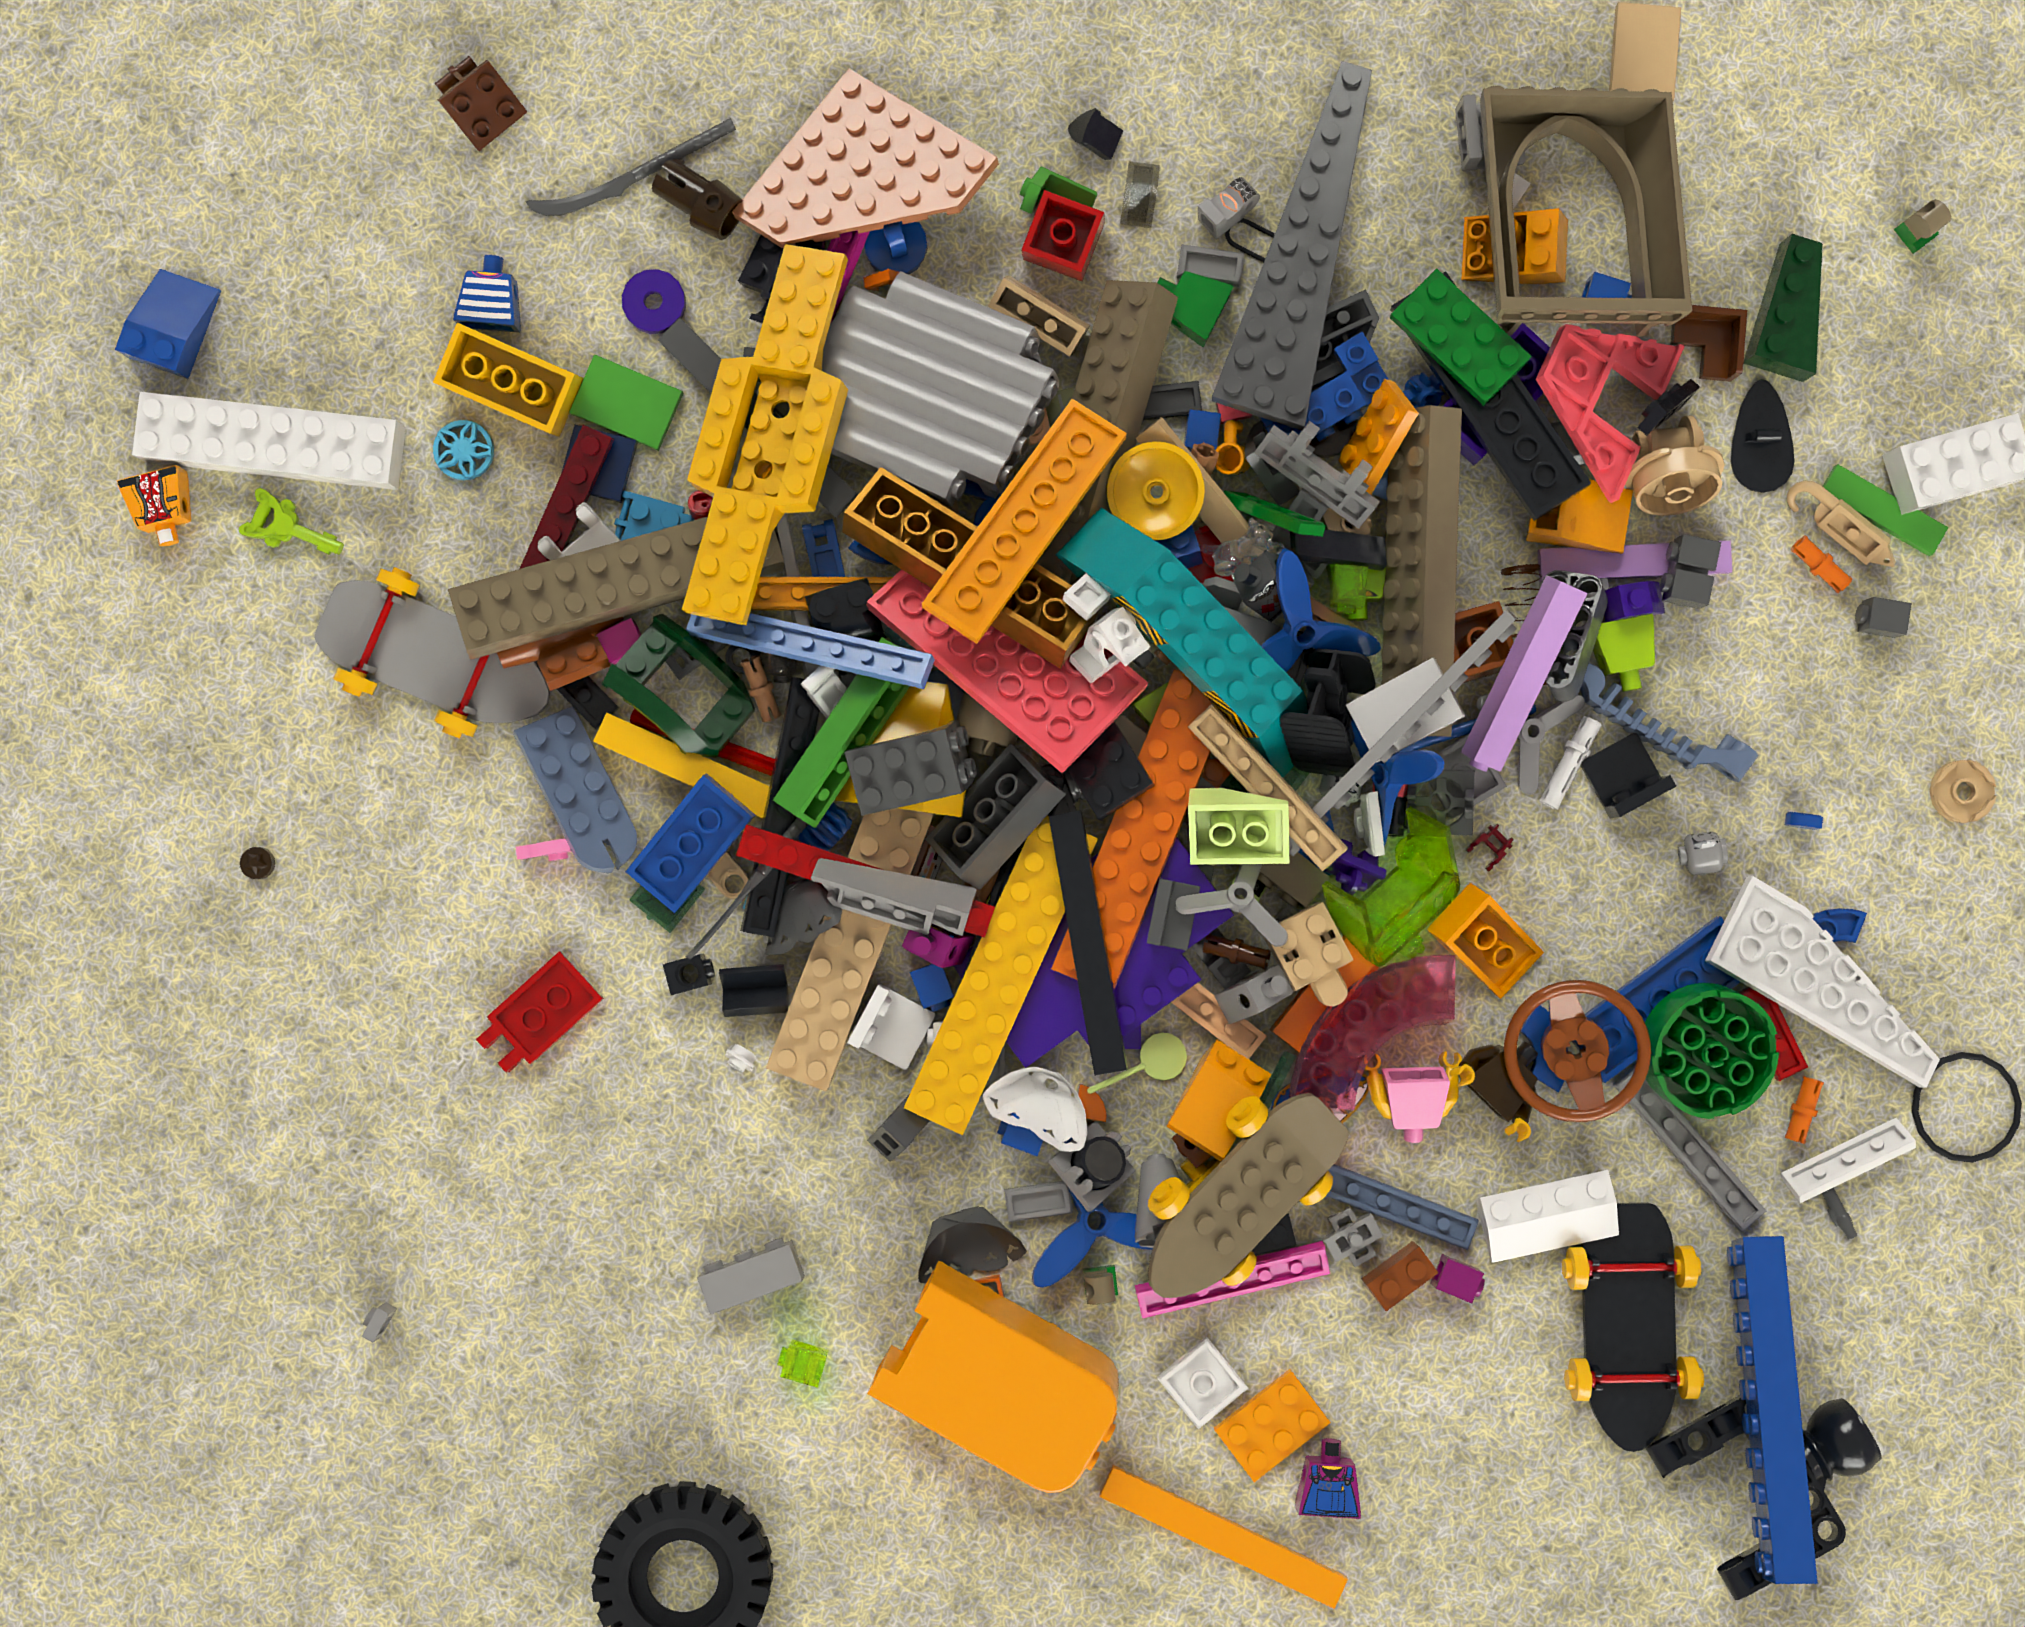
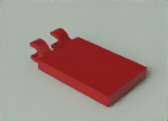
M559 951L487 1016L492 1025L476 1040L484 1049H488L502 1035L512 1044L514 1049L498 1062V1065L507 1073L513 1070L523 1059L529 1064H533L604 998L565 955Z

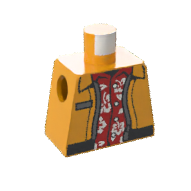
M174 465L117 480V485L136 527L147 533L156 531L159 546H170L179 543L175 526L191 522L187 471Z

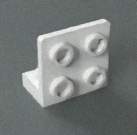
M879 984L847 1043L858 1049L862 1047L906 1070L926 1035L927 1029H929L935 1018V1013L927 1008L923 1009V1006Z

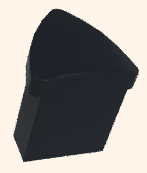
M1096 108L1081 114L1068 126L1069 134L1075 142L1088 148L1104 160L1112 159L1123 134L1121 128L1102 116L1101 111Z

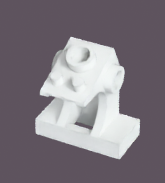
M1124 607L1111 610L1088 628L1083 646L1071 654L1069 662L1091 684L1120 661L1126 667L1135 658L1147 651L1150 646L1136 627V620L1132 613L1124 609ZM1104 648L1113 653L1108 659L1105 658Z

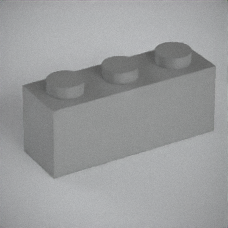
M778 1238L764 1244L765 1250L753 1253L752 1249H748L735 1254V1261L723 1265L722 1260H718L703 1266L704 1272L700 1273L697 1279L710 1315L802 1282L805 1275L793 1241L784 1242L783 1238Z

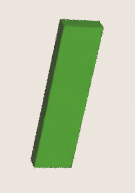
M1839 464L1833 467L1823 485L1826 490L1839 500L1845 501L1873 525L1927 556L1935 553L1949 528L1919 510L1901 515L1895 496Z

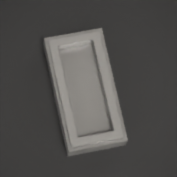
M1182 244L1177 278H1181L1184 271H1188L1239 287L1244 253Z
M1063 1180L1004 1189L1009 1222L1073 1213L1070 1192Z

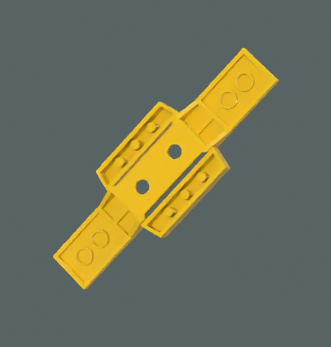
M785 244L753 357L721 359L687 481L695 489L713 497L682 610L687 614L746 626L773 530L784 513L815 512L848 393V388L842 380L822 371L823 348L848 262V258L844 253ZM759 377L761 380L758 389L759 393L753 414L750 417V425L742 446V453L733 478L732 488H727ZM781 402L788 403L790 407L789 413L783 418L774 417V407ZM762 463H770L773 467L771 475L765 479L758 478L756 475L758 466Z

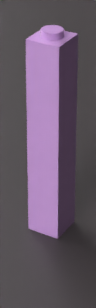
M1546 575L1462 748L1461 753L1471 759L1469 762L1471 766L1487 772L1489 767L1501 772L1588 593Z

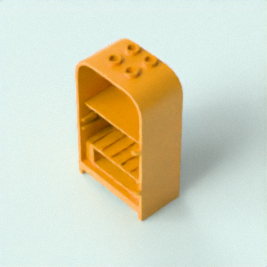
M938 1261L921 1291L914 1310L922 1315L902 1351L893 1345L889 1347L875 1372L867 1394L1035 1489L1046 1493H1055L1072 1487L1086 1468L1090 1471L1092 1470L1100 1454L1097 1449L1101 1441L1107 1443L1116 1427L1113 1422L1117 1415L1119 1378L1113 1361L1103 1352L1060 1329L1056 1324L1044 1320L1011 1300L1003 1298L988 1286H984L945 1263Z

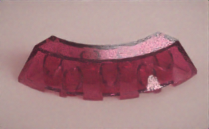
M1430 955L1392 963L1366 975L1348 987L1346 999L1339 1005L1328 1006L1306 1037L1295 1063L1289 1098L1303 1093H1311L1318 1097L1333 1114L1348 1115L1354 1111L1356 1094L1365 1067L1375 1052L1385 1042L1410 1029L1431 1025H1447L1455 1019L1456 955Z

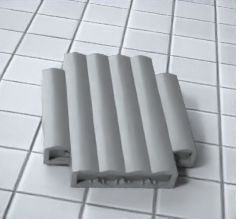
M901 271L892 282L886 299L852 286L844 297L839 313L830 324L823 348L822 371L842 380L848 388L831 454L873 473H876L882 467L930 498L950 507L953 506L956 499L962 497L966 488V479L977 483L985 495L996 499L998 494H1001L1012 481L1015 474V464L1027 452L1030 444V435L1034 434L1042 423L1045 414L1044 408L1050 404L1059 389V379L1055 370L1029 359V357H1033L1036 354L1040 344V337L1035 327Z

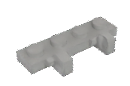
M1309 421L1299 435L1293 430L1287 435L1274 425L1254 454L1359 529L1380 502L1366 492L1369 485L1363 482L1373 466L1362 459L1352 474L1345 470L1341 474L1313 453L1315 448L1309 445L1320 429L1318 426Z

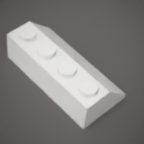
M1608 1170L1475 1199L1491 1263L1619 1235L1617 1201Z

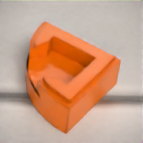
M887 269L863 277L864 287L867 290L879 291V287L891 285L899 272Z
M1080 1084L1078 1095L1084 1106L1086 1119L1106 1122V1108L1101 1097L1096 1092L1088 1094L1087 1089L1089 1087Z

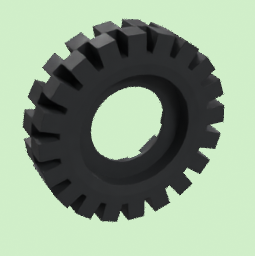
M680 1481L677 1487H670L669 1483L654 1487L649 1494L644 1495L642 1493L629 1502L627 1508L620 1511L606 1531L598 1546L600 1547L599 1552L594 1558L592 1574L595 1575V1580L591 1588L593 1602L600 1603L597 1615L602 1626L757 1627L771 1592L773 1563H770L772 1550L768 1537L762 1536L760 1532L762 1525L755 1514L751 1513L748 1515L743 1510L745 1504L733 1494L728 1499L721 1495V1488L707 1484L705 1489L696 1487V1482ZM679 1540L692 1541L706 1548L715 1559L719 1574L717 1589L711 1599L702 1607L687 1612L670 1610L660 1604L651 1593L647 1579L649 1563L654 1554L664 1545Z

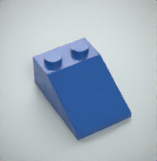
M159 269L126 318L115 350L129 359L189 379L221 290Z

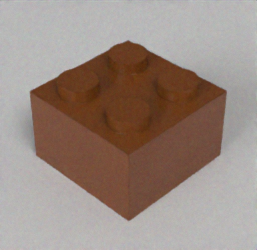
M1500 601L1455 613L1454 663L1503 614ZM1510 635L1503 643L1497 639L1488 648L1492 654L1479 667L1473 663L1464 672L1469 677L1464 683L1499 673L1514 643L1512 636Z

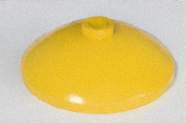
M1147 442L1129 449L1113 466L1107 483V500L1111 513L1153 540H1165L1175 537L1190 527L1202 509L1205 496L1204 479L1195 460L1183 449L1166 442ZM1153 487H1162L1163 495L1160 498H1154L1151 495Z

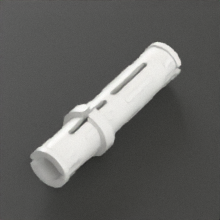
M1582 717L1571 741L1568 740L1565 747L1567 749L1539 802L1552 809H1559L1562 799L1568 791L1581 763L1591 753L1589 749L1602 727L1601 723L1590 717Z

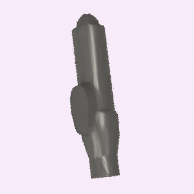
M1834 1187L1823 1192L1822 1195L1829 1206L1827 1211L1835 1226L1841 1228L1847 1239L1856 1237L1857 1233L1849 1213L1846 1212Z

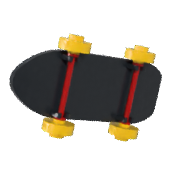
M1648 1202L1617 1203L1619 1235L1581 1243V1247H1569L1566 1251L1565 1259L1562 1260L1563 1277L1567 1279L1571 1290H1582L1584 1358L1570 1359L1568 1370H1565L1564 1374L1566 1389L1570 1390L1574 1401H1589L1593 1414L1605 1433L1617 1446L1631 1452L1645 1449L1658 1436L1671 1413L1676 1389H1678L1682 1399H1698L1701 1388L1704 1386V1373L1702 1368H1699L1697 1359L1694 1356L1678 1357L1676 1359L1674 1284L1675 1278L1679 1288H1695L1698 1276L1701 1275V1262L1691 1245L1676 1246L1674 1249L1672 1234L1665 1217L1656 1205Z

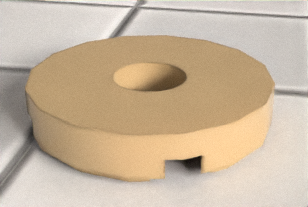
M1957 760L1948 762L1937 770L1931 780L1929 792L1932 805L1941 816L1952 822L1967 823L1978 821L1990 812L1996 800V795H1994V787H1996L1994 777L1986 767L1976 761ZM1962 782L1966 783L1971 790L1969 798L1965 801L1960 799L1956 793L1957 786Z

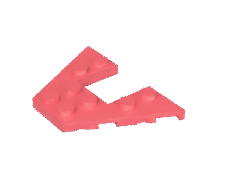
M1565 324L1558 328L1535 380L1605 497L1612 503L1619 500L1641 447L1593 412L1611 369L1615 370L1652 399L1657 400L1666 391L1685 346L1682 344L1676 346L1657 343V340L1654 339L1644 341L1639 337L1620 333L1609 335L1601 333V330L1592 328L1584 330L1579 326Z

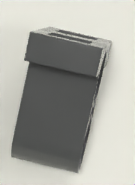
M909 1095L867 1139L889 1162L902 1153L930 1121L904 1109Z

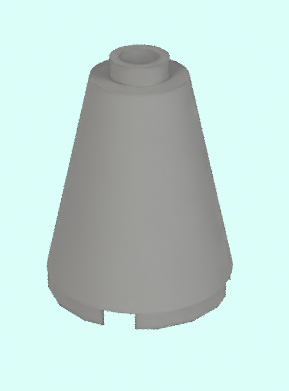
M1165 1154L1150 1155L1147 1157V1161L1141 1164L1135 1242H1139V1246L1153 1248L1157 1236L1167 1219L1161 1220L1149 1210L1148 1199L1152 1191L1162 1181L1170 1177L1180 1179L1173 1160L1166 1158Z

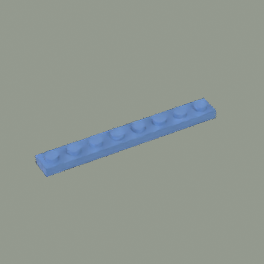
M752 613L749 614L746 626L691 615L686 627V631L691 636L920 689L925 688L935 661L932 654Z

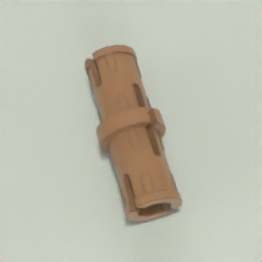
M760 655L750 657L754 670L747 658L742 660L740 664L751 687L748 691L750 696L755 698L762 722L772 720L768 707L774 719H777L782 713L772 692L774 688L773 683L768 681Z

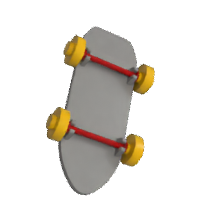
M393 567L392 572L380 568L376 581L387 585V588L369 581L354 580L339 583L333 589L315 631L314 638L329 658L351 670L349 672L342 668H337L333 679L343 683L341 690L360 697L362 692L373 695L378 683L366 679V677L377 680L451 711L452 713L450 714L439 709L434 722L444 726L442 732L459 739L462 733L473 737L478 725L467 721V718L486 723H511L536 716L544 711L548 705L550 698L549 688L534 662L504 669L497 653L470 660L456 616L402 594L404 592L411 596H416L420 585L410 580L412 574Z

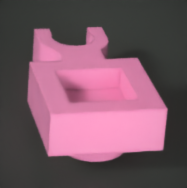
M565 838L515 847L517 860L548 856L549 861L568 859L567 852H572Z

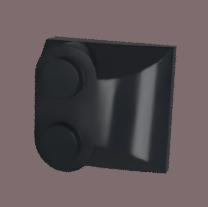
M867 578L805 596L814 628L879 642L881 637L885 638L880 619L869 611V608L866 606L867 601L873 596Z

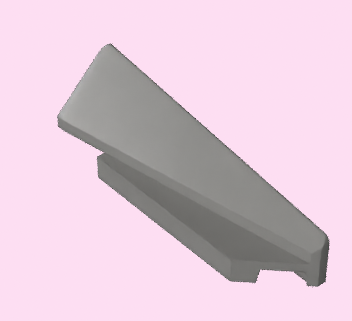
M823 858L818 859L811 876L813 882L822 883L827 889V899L834 907L925 935L929 934L931 925L935 924L963 936L976 894V889L970 886Z

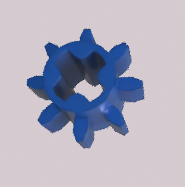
M1424 372L1408 379L1404 391H1402L1414 408L1429 405L1438 406L1441 402V396L1444 395V392L1439 388L1441 384L1433 374L1428 377Z

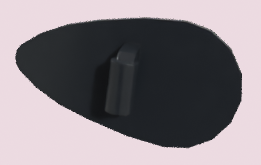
M1764 379L1758 380L1753 384L1741 404L1732 440L1730 460L1733 474L1738 482L1750 491L1760 493L1775 491L1784 485L1793 473L1795 462L1793 440L1784 405L1770 382Z

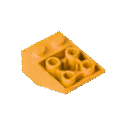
M1559 208L1514 212L1519 284L1565 282L1568 219ZM1489 215L1464 217L1461 280L1494 282Z
M1589 479L1591 482L1589 487L1542 517L1533 521L1530 516L1526 541L1623 554L1633 490L1624 488L1619 500L1610 503L1598 483Z

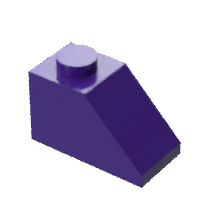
M1642 581L1618 585L1605 590L1608 598L1604 614L1605 622L1648 614L1659 615L1665 613L1659 582Z

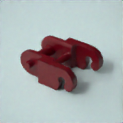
M1499 824L1489 825L1487 834L1485 832L1480 833L1466 848V851L1470 853L1474 849L1473 847L1482 842L1494 852L1495 858L1485 868L1488 872L1505 857L1507 853L1504 850L1507 847L1510 849L1512 847L1511 843L1514 840L1512 837L1509 839L1505 838L1497 830ZM1492 834L1503 844L1499 849L1488 840Z

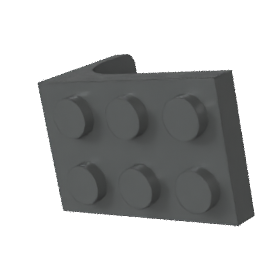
M956 719L946 725L926 732L845 751L861 816L963 793L974 782V777L977 776L974 759L968 757L966 749L969 739L965 726H960L959 720Z

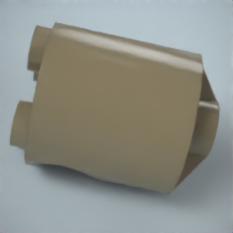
M964 691L957 719L960 726H965L968 739L971 740L968 751L993 757L995 747L1006 749L1010 743L1015 746L1018 736Z

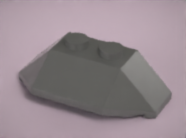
M1366 289L1327 307L1312 387L1345 372L1333 352L1334 348L1360 332L1364 333L1370 343L1379 321V316Z

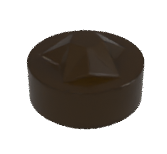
M252 847L242 854L240 868L243 874L251 879H264L274 871L275 858L266 848Z

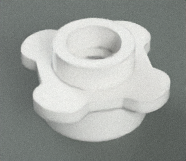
M735 1044L731 1050L727 1049L725 1054L729 1058L727 1063L731 1067L742 1073L745 1069L752 1072L754 1068L753 1063L757 1058L752 1052Z

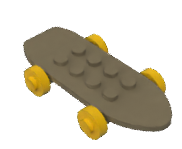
M1303 1093L1283 1101L1269 1112L1267 1106L1256 1096H1249L1240 1100L1230 1110L1226 1118V1125L1236 1137L1243 1138L1242 1141L1190 1194L1188 1186L1177 1177H1170L1156 1186L1148 1199V1207L1157 1218L1161 1220L1167 1219L1156 1238L1148 1267V1282L1156 1294L1163 1298H1176L1199 1292L1219 1280H1222L1229 1286L1242 1283L1250 1276L1256 1265L1257 1257L1252 1251L1253 1248L1296 1203L1300 1201L1304 1205H1313L1328 1194L1333 1185V1176L1328 1170L1343 1152L1349 1132L1318 1097L1311 1093Z

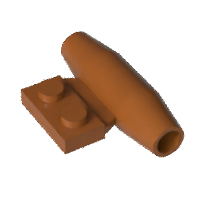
M619 617L496 653L504 669L537 661L548 688L552 691L611 666L596 634L624 620V618Z

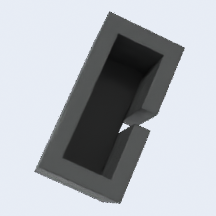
M1686 534L1675 538L1674 542H1670L1666 552V560L1670 561L1668 572L1663 574L1660 582L1663 602L1696 609L1709 605L1714 576H1709L1708 571L1716 570L1721 542Z

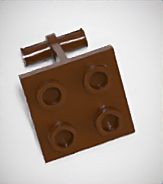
M468 55L456 67L451 65L447 69L449 72L434 83L443 94L437 100L478 151H481L527 113V110L488 60L477 66Z

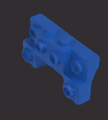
M1360 332L1333 350L1345 372L1311 392L1305 426L1311 421L1320 428L1314 436L1318 442L1335 433L1333 427L1342 421L1349 425L1362 417L1363 413L1361 410L1370 405L1375 391L1380 388L1384 379H1388L1378 362L1377 355L1363 332ZM1259 417L1267 433L1274 425L1287 435L1292 430L1298 435L1301 433V430Z

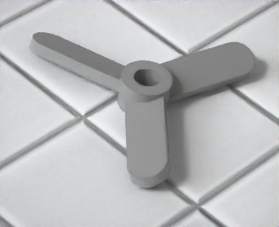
M1489 694L1478 698L1477 708L1479 711H1481ZM1580 694L1567 702L1558 701L1533 718L1527 717L1517 737L1520 740L1519 788L1523 793L1533 794L1539 787L1540 741L1544 738L1545 732L1583 708L1585 701ZM1532 726L1533 731L1531 735H1528V728Z
M1240 864L1235 881L1227 890L1186 895L1176 900L1175 908L1181 914L1230 908L1234 912H1241L1273 946L1281 947L1288 940L1286 930L1254 898L1253 889L1262 864ZM1235 895H1242L1245 899H1238Z

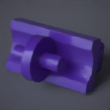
M1345 839L1340 840L1348 849L1324 870L1336 876L1335 880L1341 882V892L1348 896L1354 895L1357 890L1365 892L1366 889L1371 888L1376 880L1385 879L1387 872L1386 869L1379 867V856L1375 857L1366 850L1357 854V857L1352 855V842Z

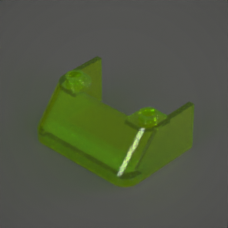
M1411 806L1406 809L1410 833L1397 843L1395 847L1397 866L1386 875L1385 879L1380 880L1361 899L1352 896L1328 881L1322 884L1329 914L1337 928L1367 961L1378 967L1388 963L1440 915L1458 896L1460 891V879L1450 827Z

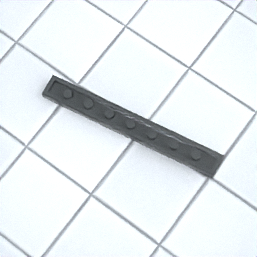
M679 318L658 341L712 393L721 358ZM755 392L744 426L747 430L758 396ZM773 411L774 417L780 418V417ZM828 465L818 501L837 518L854 501L858 494Z

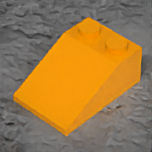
M1469 883L1426 929L1446 950L1500 999L1544 953L1490 895L1472 883Z
M1216 1039L1201 1057L1166 1127L1214 1158L1222 1161L1237 1138L1226 1125V1118L1235 1104L1246 1097L1256 1096L1260 1099L1271 1073Z

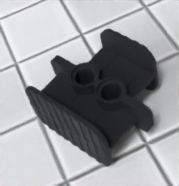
M1313 649L1308 653L1307 662L1309 668L1306 669L1304 675L1308 690V714L1285 713L1281 716L1280 727L1286 741L1291 762L1298 770L1326 776L1343 777L1355 765L1350 748L1353 745L1355 736L1351 725L1352 716L1346 707L1348 693L1366 694L1374 690L1376 685L1369 658L1360 653L1337 649Z

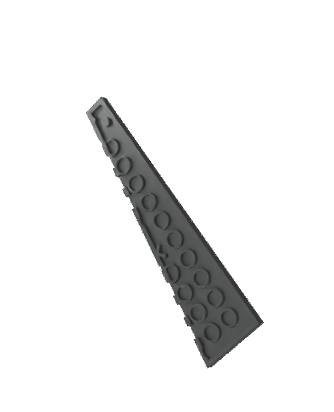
M1344 61L1341 62L1212 395V402L1301 431L1305 427L1370 86L1371 69Z

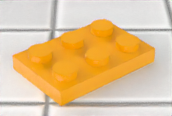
M1384 379L1380 388L1373 394L1367 411L1359 419L1355 432L1348 444L1343 447L1338 460L1349 474H1352L1362 459L1373 466L1363 481L1369 485L1366 492L1372 495L1419 414L1396 382Z
M1289 1369L1215 1426L1214 1430L1253 1482H1256L1331 1422L1291 1369Z

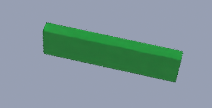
M1223 491L1237 510L1297 534L1323 537L1326 525L1320 521L1248 493Z

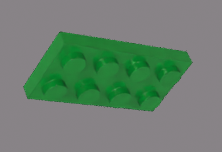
M1435 269L1390 315V319L1483 406L1532 357L1438 269Z

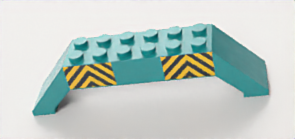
M1099 508L1055 555L1077 578H1081L1087 573L1111 594L1110 598L1119 607H1124V609L1131 612L1136 620V625L1224 714L1283 778L1294 765L1291 762L1286 741L1280 727V719L1283 714L1289 712L1308 714L1307 700L1303 690L1168 548L1103 508Z

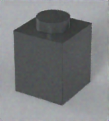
M1878 597L1863 600L1855 613V622L1859 623L1857 632L1890 638L1907 635L1912 603Z

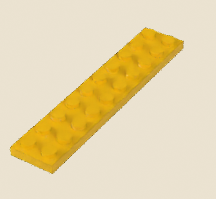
M1048 815L1026 839L994 909L985 938L981 937L904 1105V1109L961 1135L965 1132L1065 912ZM1086 833L1091 855L1098 838Z

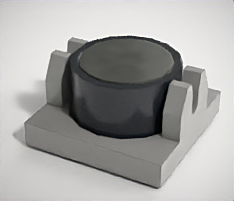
M1096 1120L1087 1126L1088 1133L1085 1145L1080 1151H1059L1048 1160L1087 1212L1094 1210L1136 1171L1126 1159L1130 1155L1131 1147L1129 1145L1120 1146L1118 1142L1122 1136L1115 1132L1106 1134ZM1073 1139L1070 1141L1074 1144H1077V1142H1075Z

